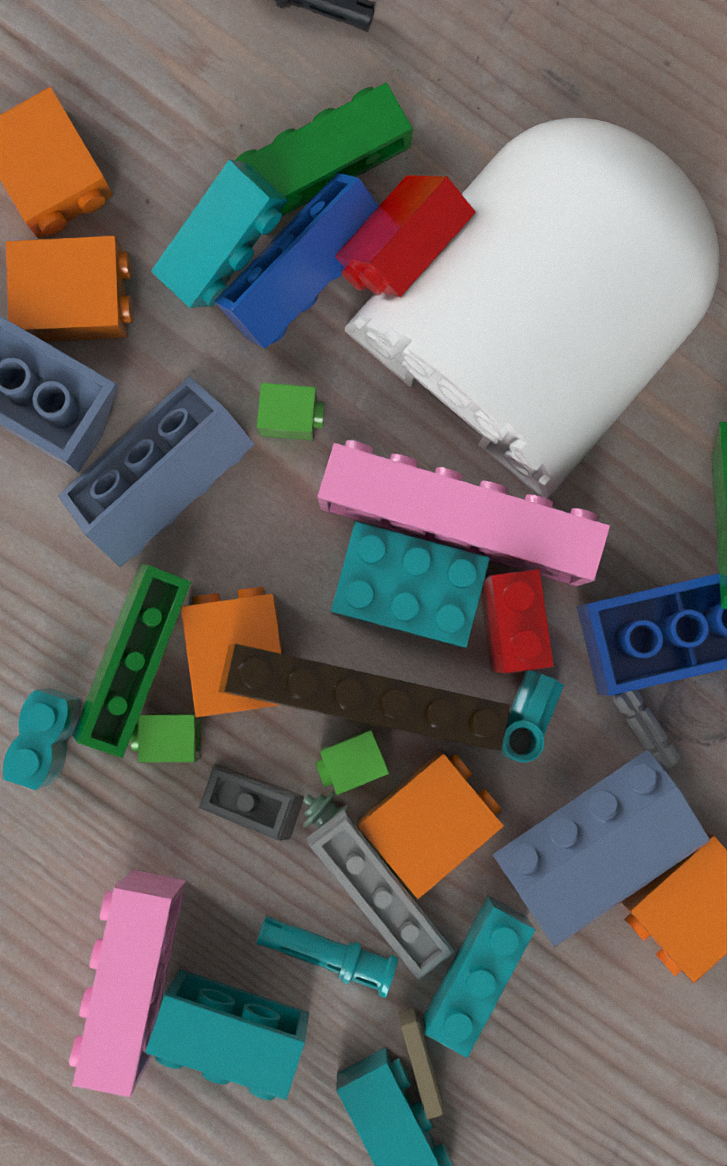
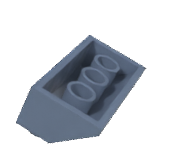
M0 316V427L79 473L103 435L118 387L117 384Z
M189 376L61 492L58 497L85 536L121 568L130 558L141 553L145 545L164 527L171 525L177 519L179 513L192 501L205 494L210 489L212 483L229 467L239 463L245 453L255 443L230 413Z
M647 749L494 853L493 856L555 948L710 842V839L678 786Z

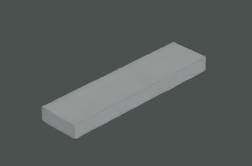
M342 810L306 838L308 845L418 980L455 952L449 941L345 810Z

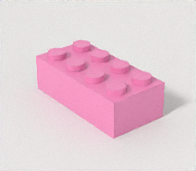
M132 870L124 879L117 881L113 891L107 890L100 911V920L107 921L103 939L98 938L96 940L90 959V968L97 969L93 987L86 988L80 1006L79 1016L86 1018L83 1036H76L69 1059V1066L76 1067L72 1086L131 1098L149 1063L150 1055L145 1052L161 1006L186 880Z

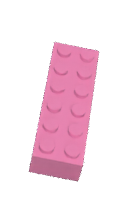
M346 440L345 446L337 443L333 444L317 496L320 510L396 533L490 557L489 561L522 571L540 569L542 577L575 587L595 580L610 525L597 522L599 515L578 508H572L570 513L553 509V501L536 495L528 494L525 500L507 495V487L494 482L481 481L480 486L463 482V475L451 469L437 467L435 473L417 468L418 461L404 455L391 454L390 459L372 454L373 448L361 442Z

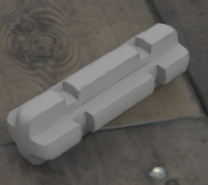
M638 690L616 694L613 697V701L621 713L627 714L628 717L625 720L644 750H650L653 757L664 770L676 765L680 761V755L673 744L666 742L668 737L649 707L642 705L644 699Z

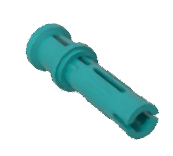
M268 915L265 917L256 945L282 952L285 955L339 974L338 979H341V982L348 985L353 981L378 991V996L386 998L399 959L395 955L386 958L362 949V943L356 941L345 945L327 939L324 936L289 925Z

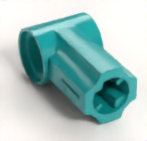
M525 670L508 714L502 751H500L504 757L523 763L533 761L539 757L544 748V735L564 687L563 683L544 674ZM517 728L526 730L530 737L528 749L520 754L515 753L509 744L510 735Z

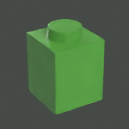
M261 382L257 429L260 436L314 441L315 428L323 429L325 402L317 401L316 387Z
M145 713L139 715L138 723H136L131 736L132 751H138V762H195L200 759L201 717H196L195 713Z
M371 727L321 748L320 754L322 759L315 762L325 788L333 785L337 795L389 774Z

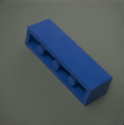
M337 173L214 302L248 340L266 349L270 344L276 343L285 335L287 326L301 312L308 310L314 305L318 294L331 280L337 279L342 275L341 272L344 266L335 258V255L379 205L359 178Z

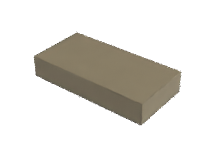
M413 1007L399 1011L402 1033L427 1120L442 1116L445 1111L442 1094L418 1010H415Z

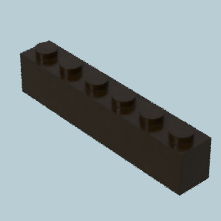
M240 644L228 646L218 691L502 751L510 705Z

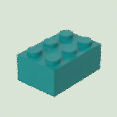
M355 522L331 613L458 648H467L490 557Z
M179 969L164 995L145 1053L155 1056L159 1064L168 1068L181 1069L185 1066L200 1071L205 1079L216 1084L225 1085L233 1082L248 1087V1091L260 1099L274 1100L277 1097L287 1100L305 1045L309 1012Z

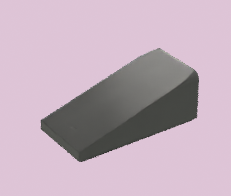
M214 765L199 808L281 841L290 839L304 796L219 765Z

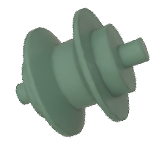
M334 791L330 792L327 797L321 793L316 799L308 794L303 800L309 806L304 812L308 819L303 824V827L315 824L320 828L342 810L347 812L350 805L338 808L332 803Z

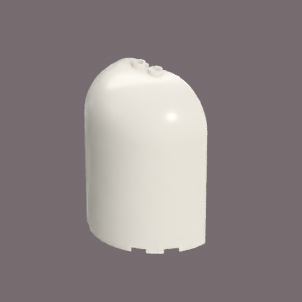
M565 118L545 122L526 130L508 142L462 193L476 211L470 220L401 297L382 293L381 295L374 293L345 326L344 330L409 387H412L416 381L421 383L483 436L478 444L483 450L537 496L547 499L551 497L695 329L710 306L719 276V243L714 222L702 196L687 175L665 153L634 132L605 121L587 118Z

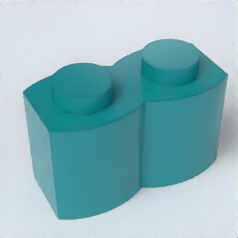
M51 688L34 690L27 697L19 715L18 729L20 735L13 740L4 758V780L33 790L40 789L54 782L65 763V741L74 732L81 714L80 698Z

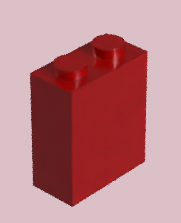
M406 175L338 251L335 258L344 266L341 272L344 278L357 290L368 289L376 295L387 293L401 297L476 211L448 176Z
M540 569L492 575L485 579L481 590V601L491 672L511 673L554 667Z

